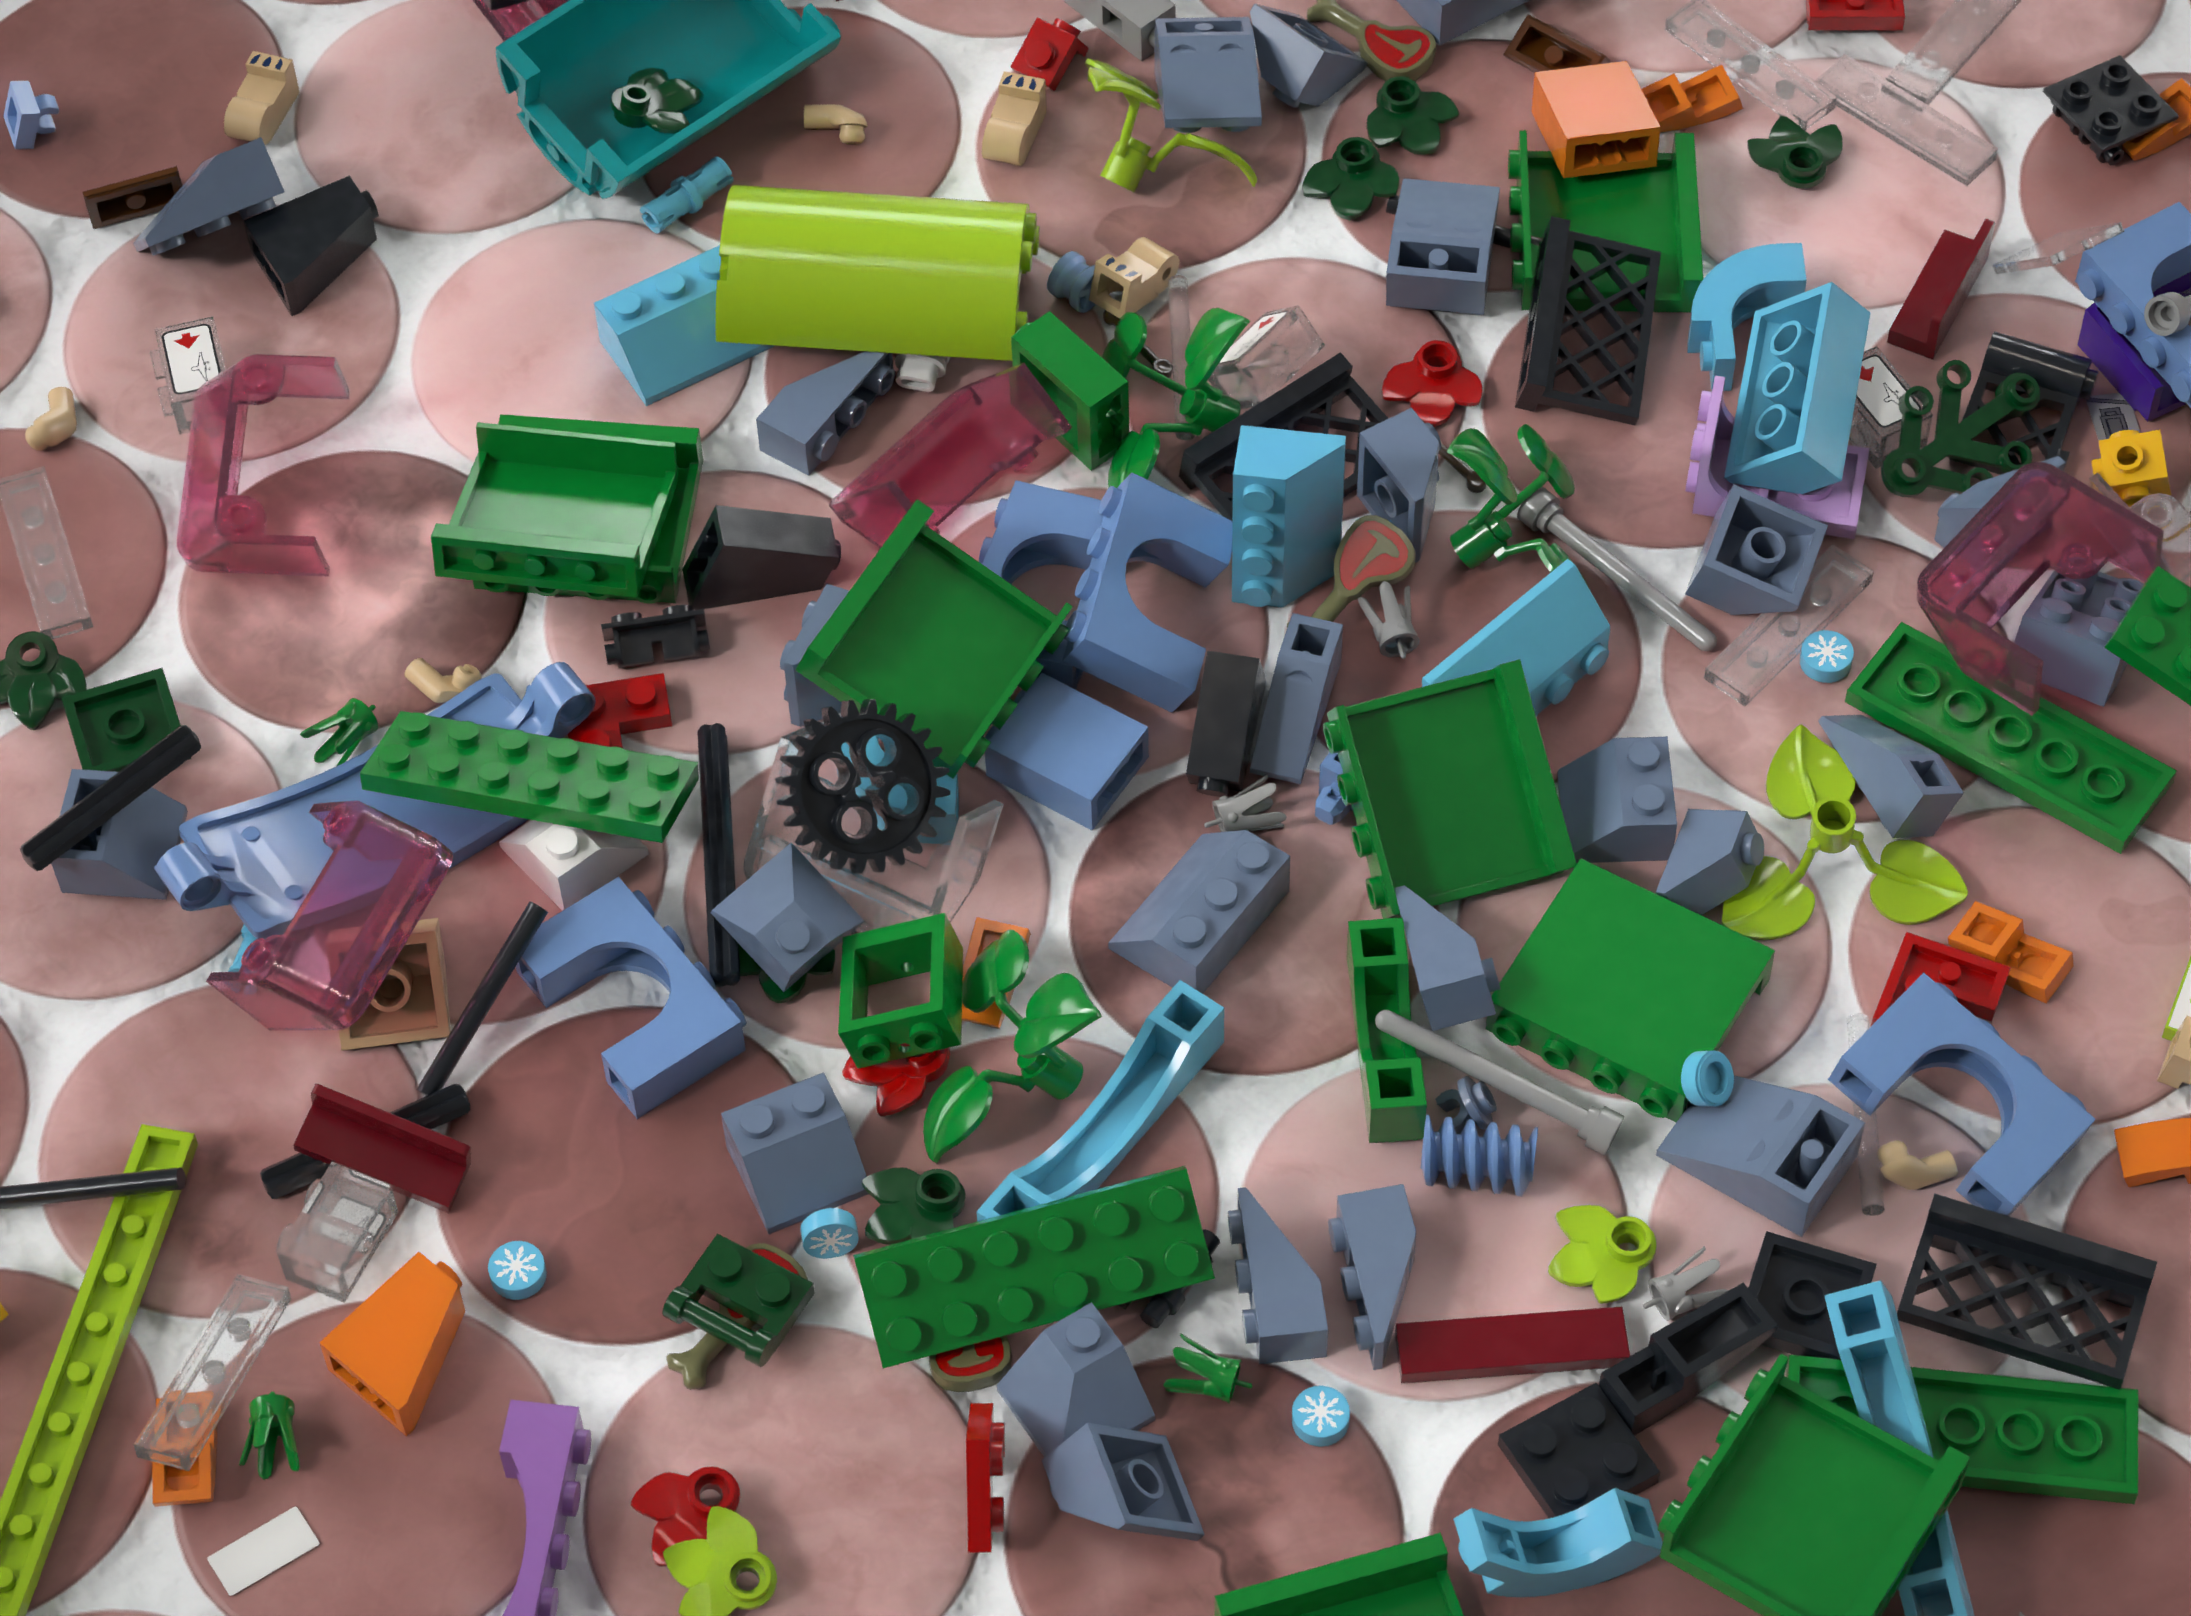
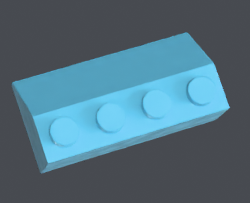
M720 245L594 303L601 344L646 406L774 347V345L716 342L717 280H720Z
M1833 282L1755 311L1724 478L1730 483L1805 494L1842 481L1870 312Z
M1241 425L1233 471L1232 602L1245 603L1254 607H1284L1334 576V560L1342 540L1346 436Z
M1567 559L1422 678V687L1490 670L1500 664L1520 659L1537 717L1551 703L1556 705L1563 701L1573 685L1585 674L1592 675L1605 664L1609 656L1610 624L1578 568Z

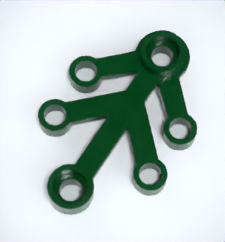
M1960 360L1947 362L1938 371L1936 376L1940 394L1934 441L1920 450L1922 418L1930 412L1934 400L1928 389L1922 386H1913L1899 399L1898 405L1902 414L1899 448L1891 451L1885 457L1881 466V475L1885 487L1891 493L1901 497H1914L1922 493L1927 487L1962 494L1972 487L1970 483L1971 478H1976L1980 481L1993 478L1988 470L1980 467L1973 468L1966 474L1934 467L1935 464L1945 457L1997 467L2004 473L2029 466L2032 462V452L2023 442L2012 441L2005 447L1971 439L2006 415L2022 417L2030 412L2040 400L2041 393L2037 381L2025 373L2011 374L1998 385L1993 400L1958 423L1961 393L1971 381V370L1966 363ZM1948 370H1952L1959 375L1960 384H1955L1949 380ZM2015 386H2021L2027 392L2028 398L2020 397L2016 392ZM1909 398H1918L1922 403L1923 409L1917 410L1913 408ZM2009 451L2019 455L2021 459L2020 465H2015L2009 460ZM1903 463L1908 464L1914 470L1915 477H1908L1903 473Z

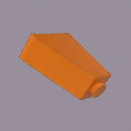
M420 1252L415 1254L319 1342L328 1370L406 1437L415 1429L466 1312L460 1292L462 1282L458 1275L444 1262L439 1261L435 1265Z

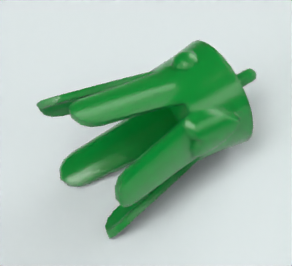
M351 698L336 714L300 733L301 737L309 738L329 728L339 726L335 733L314 754L315 762L323 763L333 754H342L344 752L345 754L337 766L346 762L360 741L378 730V722L372 712L375 709V705L368 707L362 701Z
M1180 1333V1337L1186 1343L1208 1356L1183 1347H1175L1173 1349V1356L1176 1359L1177 1365L1209 1380L1170 1378L1163 1384L1166 1391L1204 1394L1230 1403L1236 1385L1248 1389L1253 1387L1249 1382L1238 1380L1242 1360L1218 1356Z
M273 1391L270 1394L254 1398L249 1404V1423L251 1427L239 1465H245L253 1444L255 1448H258V1474L263 1480L268 1479L273 1471L277 1438L281 1436L289 1466L293 1471L298 1472L300 1464L292 1428L293 1416L295 1414L294 1402L284 1395L275 1394Z

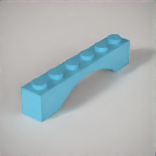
M1179 980L1148 1015L1122 1062L1082 1116L1043 1154L1027 1165L1012 1171L976 1211L977 1221L1098 1189L1224 1043V1007Z
M1880 1280L1824 1295L1838 1352L1859 1417L1934 1458L1894 1301L1890 1292ZM1948 1510L1944 1513L1898 1588L1905 1616H1975Z

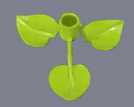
M1087 58L1085 65L1088 68V81L1092 82L1095 92H1121L1130 104L1120 140L1116 142L1100 176L1134 193L1146 169L1155 173L1159 163L1176 147L1187 146L1206 150L1233 163L1246 175L1253 188L1257 183L1256 174L1243 158L1222 144L1194 134L1178 133L1152 158L1147 156L1151 146L1131 137L1140 103L1143 102L1159 111L1161 105L1156 101L1159 94L1142 81L1125 74L1118 68Z
M1799 725L1785 738L1772 759L1767 774L1766 793L1772 807L1784 818L1800 819L1811 813V840L1808 841L1807 849L1797 869L1792 874L1787 865L1781 860L1771 856H1763L1761 863L1755 867L1749 886L1723 902L1722 924L1753 940L1779 939L1800 930L1813 913L1815 896L1807 886L1799 881L1806 874L1815 854L1819 850L1825 853H1839L1847 849L1850 844L1855 846L1866 868L1870 872L1877 874L1872 880L1869 890L1873 905L1881 915L1893 922L1905 925L1928 922L1964 902L1968 896V890L1959 872L1946 858L1931 847L1917 841L1897 840L1890 842L1882 851L1880 864L1876 863L1863 841V833L1854 830L1856 812L1853 805L1849 802L1855 789L1853 775L1837 750L1818 739L1804 725Z

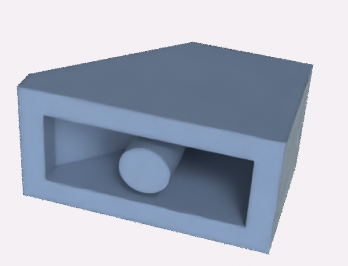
M1688 809L1657 887L1656 894L1703 915L1747 888L1756 865L1761 863L1764 856L1763 838L1757 832L1748 812Z

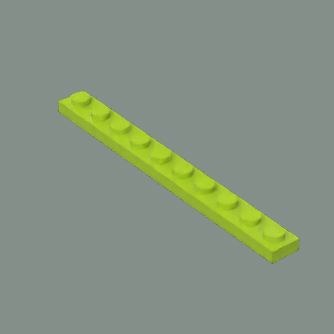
M141 1124L123 1173L181 1167L187 1177L198 1147L195 1134ZM182 1190L118 1196L113 1199L0 1500V1616H26Z

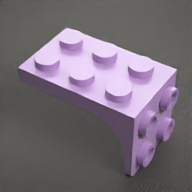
M1715 376L1712 392L1702 390L1697 421H1703L1706 424L1698 423L1697 429L1694 431L1690 460L1699 461V463L1690 461L1685 492L1695 493L1692 513L1711 517L1715 516L1734 484L1724 478L1735 417L1728 411L1723 400L1725 377ZM1848 445L1842 481L1805 494L1740 484L1735 485L1828 525L1825 535L1855 539L1870 448Z

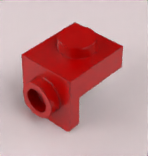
M1037 17L1010 68L1021 75L1045 79V87L1055 92L1075 53L1085 57L1089 48L1078 39L1081 31L1071 24L1056 18L1052 25Z

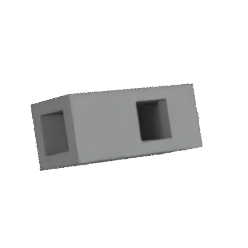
M1065 0V3L1141 62L1154 53L1155 19L1176 18V5L1170 0Z

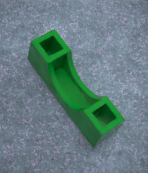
M1403 917L1348 921L1347 965L1369 1143L1422 1140L1424 1137L1427 1102L1421 1057H1417L1414 1047L1379 1030L1375 1024L1377 1014L1383 1010H1390L1412 1021L1409 994V962Z

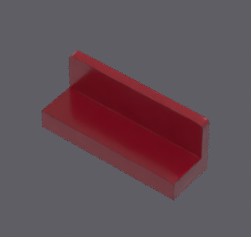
M1986 218L1974 240L1944 229L1889 329L1887 343L1932 360L1934 359L1988 259L1995 221Z
M317 1083L314 1085L311 1092L312 1106L293 1144L295 1151L444 1212H450L471 1165V1147L469 1145Z

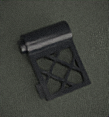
M1994 331L1962 420L1985 405L1982 399L1986 390L1996 392L1998 385L2011 374H2028L2037 381L2041 393L2038 404L2031 411L2040 407H2047L2061 411L2062 415L2059 422L2039 429L2028 412L2020 418L2030 434L2013 441L2023 442L2028 447L2037 444L2045 460L2059 456L2066 462V466L2070 452L2061 450L2080 399H2091L2099 371L2090 369L2092 359ZM2016 385L2017 394L2022 398H2028L2027 392L2021 386ZM2006 415L1987 428L1997 446L2005 447L2010 443L2007 442L1997 425L2016 417ZM2053 437L2051 445H2049L2046 439ZM2009 451V460L2015 465H2020L2021 463L2015 453ZM1949 458V460L1984 468L1989 472L2000 475L2005 474L1997 467Z

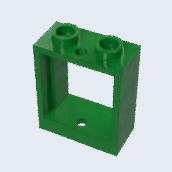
M1049 311L1034 322L1024 324L1016 334L1011 336L1014 401L1085 466L1093 471L1114 456L1120 443L1129 433V382L1052 312Z
M945 913L860 932L842 938L838 1034L857 1068L961 1045L963 946ZM931 971L930 1002L867 1017L868 988L870 985ZM906 1043L909 1046H901L900 1044Z

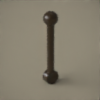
M1106 310L1103 312L1104 322L1116 327L1120 318ZM1144 344L1140 353L1153 366L1152 369L1170 378L1173 370L1172 363L1166 359H1159Z
M1441 443L1439 455L1467 479L1466 485L1468 490L1474 493L1484 491L1486 483L1479 475L1468 468L1459 458L1448 454V448Z

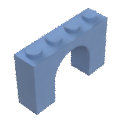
M2177 202L2084 249L2075 282L2078 284L2082 294L2087 299L2093 300L2109 318L2112 327L2118 333L2124 334L2135 346L2144 362L2149 367L2155 368L2167 381L2175 396L2180 401L2186 402L2191 408V326L2187 325L2179 332L2160 336L2149 329L2144 318L2146 304L2154 297L2153 292L2156 289L2191 272V213L2180 202Z
M1131 472L1117 488L1114 486L1109 487L1101 500L1098 513L1104 517L1101 527L1095 531L1087 548V555L1091 556L1092 559L1089 568L1084 571L1076 586L1075 597L1079 598L1080 601L1077 610L1072 613L1066 623L1068 633L1064 639L1068 643L1062 661L1172 713L1195 692L1206 648L1154 624L1139 611L1127 589L1125 578L1126 564L1133 561L1154 563L1206 588L1229 565L1232 554V521Z
M1015 480L1009 498H1001L994 521L996 531L993 538L986 537L980 550L979 562L1010 584L1023 573L1044 565L1058 564L1088 569L1092 557L1087 555V548L1093 534L1101 527L1104 517L1098 513L1101 500ZM1064 620L1062 624L1066 626L1067 621ZM1063 639L1053 655L1043 650L1036 661L1044 666L1040 674L1044 673L1076 690L1083 671L1062 661L1068 643L1067 640Z
M618 876L542 923L516 965V971L546 1008L591 980L616 971H634L646 974L659 981L669 991L668 1001L655 1019L601 1053L606 1082L638 1119L744 1052L746 1049L742 1028L746 1026V1020L738 1005L731 998L723 1000L714 990L715 983L705 966L699 961L692 964L686 957L684 946L676 932L668 925L662 928L653 918L654 911L644 894L639 890L631 892Z
M1925 973L1841 1056L1828 1078L1833 1085L1869 1116L1909 1076L1926 1068L1948 1067L1957 1069L1981 1082L1991 1093L1998 1106L2001 1117V1133L1999 1139L1969 1170L1956 1191L1974 1206L2010 1216L2078 1144L2096 1120L2086 1111L2085 1106L2076 1096L2063 1092L2043 1074L2035 1061L2027 1056L2020 1055L2000 1038L1998 1031L1989 1022L1975 1017L1957 1001L1956 996L1948 987L1934 982Z

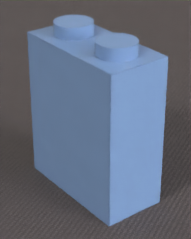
M1041 673L1027 692L1021 690L1014 700L1018 705L1001 730L992 726L986 734L985 738L991 742L985 751L986 776L1093 831L1149 758L1148 726Z

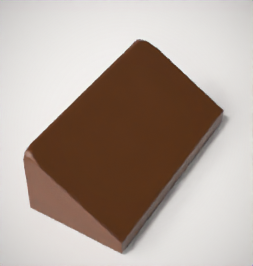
M1527 14L1503 54L1508 59L1534 73L1611 63L1606 55Z
M175 166L82 192L93 229L161 211L182 187L178 168Z

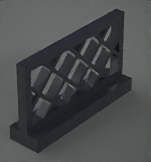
M1551 216L1539 242L1515 408L1534 412L1539 403L1635 426L1640 413L1661 252L1569 231L1570 220ZM1573 249L1592 253L1600 265L1584 273L1572 258ZM1626 261L1646 265V276L1632 284L1618 266ZM1606 272L1621 289L1620 292L1607 299L1602 296L1591 282ZM1569 275H1571V277L1573 278V280H1571L1570 282ZM1579 287L1595 305L1580 314L1575 311L1566 299L1567 294ZM1641 290H1643V297L1639 293ZM1627 298L1640 313V318L1629 325H1626L1612 308ZM1602 314L1616 332L1599 341L1585 322ZM1563 316H1565V318L1568 321L1563 323ZM1572 329H1575L1588 345V348L1574 356L1571 355L1560 341L1561 335ZM1636 331H1638L1637 338L1633 334ZM1620 340H1623L1635 355L1633 361L1622 367L1619 366L1606 349ZM1594 355L1610 373L1596 382H1593L1579 365ZM1557 357H1558V358L1560 359V361H1561V363L1558 364V365H1556V364H1557ZM1568 370L1583 389L1575 394L1553 390L1554 378ZM1632 372V378L1630 379L1627 375ZM1617 382L1629 397L1628 407L1610 403L1600 390Z
M1340 352L1185 449L1179 477L1190 490L1198 487L1220 514L1232 521L1233 493L1221 491L1212 480L1223 473L1233 475L1241 425L1293 430L1299 425L1305 424L1323 427V434H1328L1329 428L1358 433L1356 450L1345 449V461L1354 463L1353 474L1344 479L1343 497L1357 489L1360 432L1389 418L1351 377L1353 366ZM1348 396L1360 409L1359 420L1331 416L1332 404ZM1325 410L1324 415H1323V414H1318V413H1320L1321 411Z
M1934 1194L1899 1304L1897 1317L1898 1321L2121 1390L2157 1261ZM1930 1247L1956 1254L1963 1263L1941 1271L1929 1254ZM1990 1266L2013 1272L2018 1280L1996 1288L1984 1269ZM1924 1269L1928 1276L1921 1278ZM1971 1274L1983 1291V1294L1961 1301L1949 1282ZM2046 1283L2069 1289L2074 1297L2052 1305L2039 1286ZM1937 1288L1949 1307L1935 1312L1912 1304L1915 1295ZM2027 1292L2040 1311L2017 1319L2005 1299ZM2105 1300L2131 1308L2130 1314L2109 1323L2095 1303ZM1992 1305L2005 1324L1989 1329L1977 1325L1970 1313ZM2083 1309L2095 1326V1329L2074 1337L2061 1317ZM2048 1322L2061 1342L2049 1347L2034 1343L2026 1330ZM2124 1332L2123 1339L2121 1341L2117 1334ZM2105 1340L2117 1358L2115 1367L2090 1360L2083 1348Z

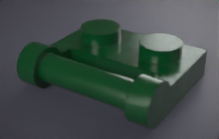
M717 1233L683 1283L674 1288L664 1304L662 1314L677 1324L686 1321L745 1352L746 1360L759 1367H763L772 1357L815 1294L814 1284ZM704 1295L763 1326V1328L755 1332L698 1301Z

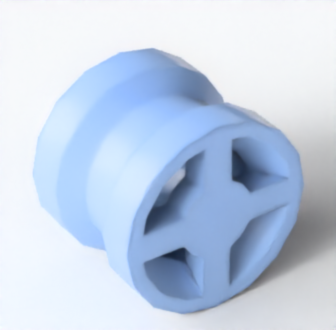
M1076 251L1066 253L1053 267L1048 278L1047 290L1057 298L1066 297L1069 299L1071 307L1080 313L1091 310L1096 305L1089 301L1095 265H1087L1084 256Z

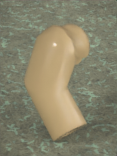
M804 105L805 129H840L839 137L843 144H861L864 141V128L867 127V122L862 114L842 105Z
M56 387L48 393L50 410L35 419L34 425L26 429V441L33 449L43 451L48 446H56L72 436L76 431L77 420L73 393L67 387Z
M423 658L413 660L405 670V677L436 703H446L473 683L482 679L480 671L469 664H465L463 667L461 665L457 666L453 675H441Z
M1895 1140L1884 1144L1877 1152V1157L1883 1165L1880 1168L1883 1176L1908 1190H1917L1958 1175L1956 1162L1949 1150L1918 1159L1914 1155L1908 1154L1907 1146L1904 1142Z

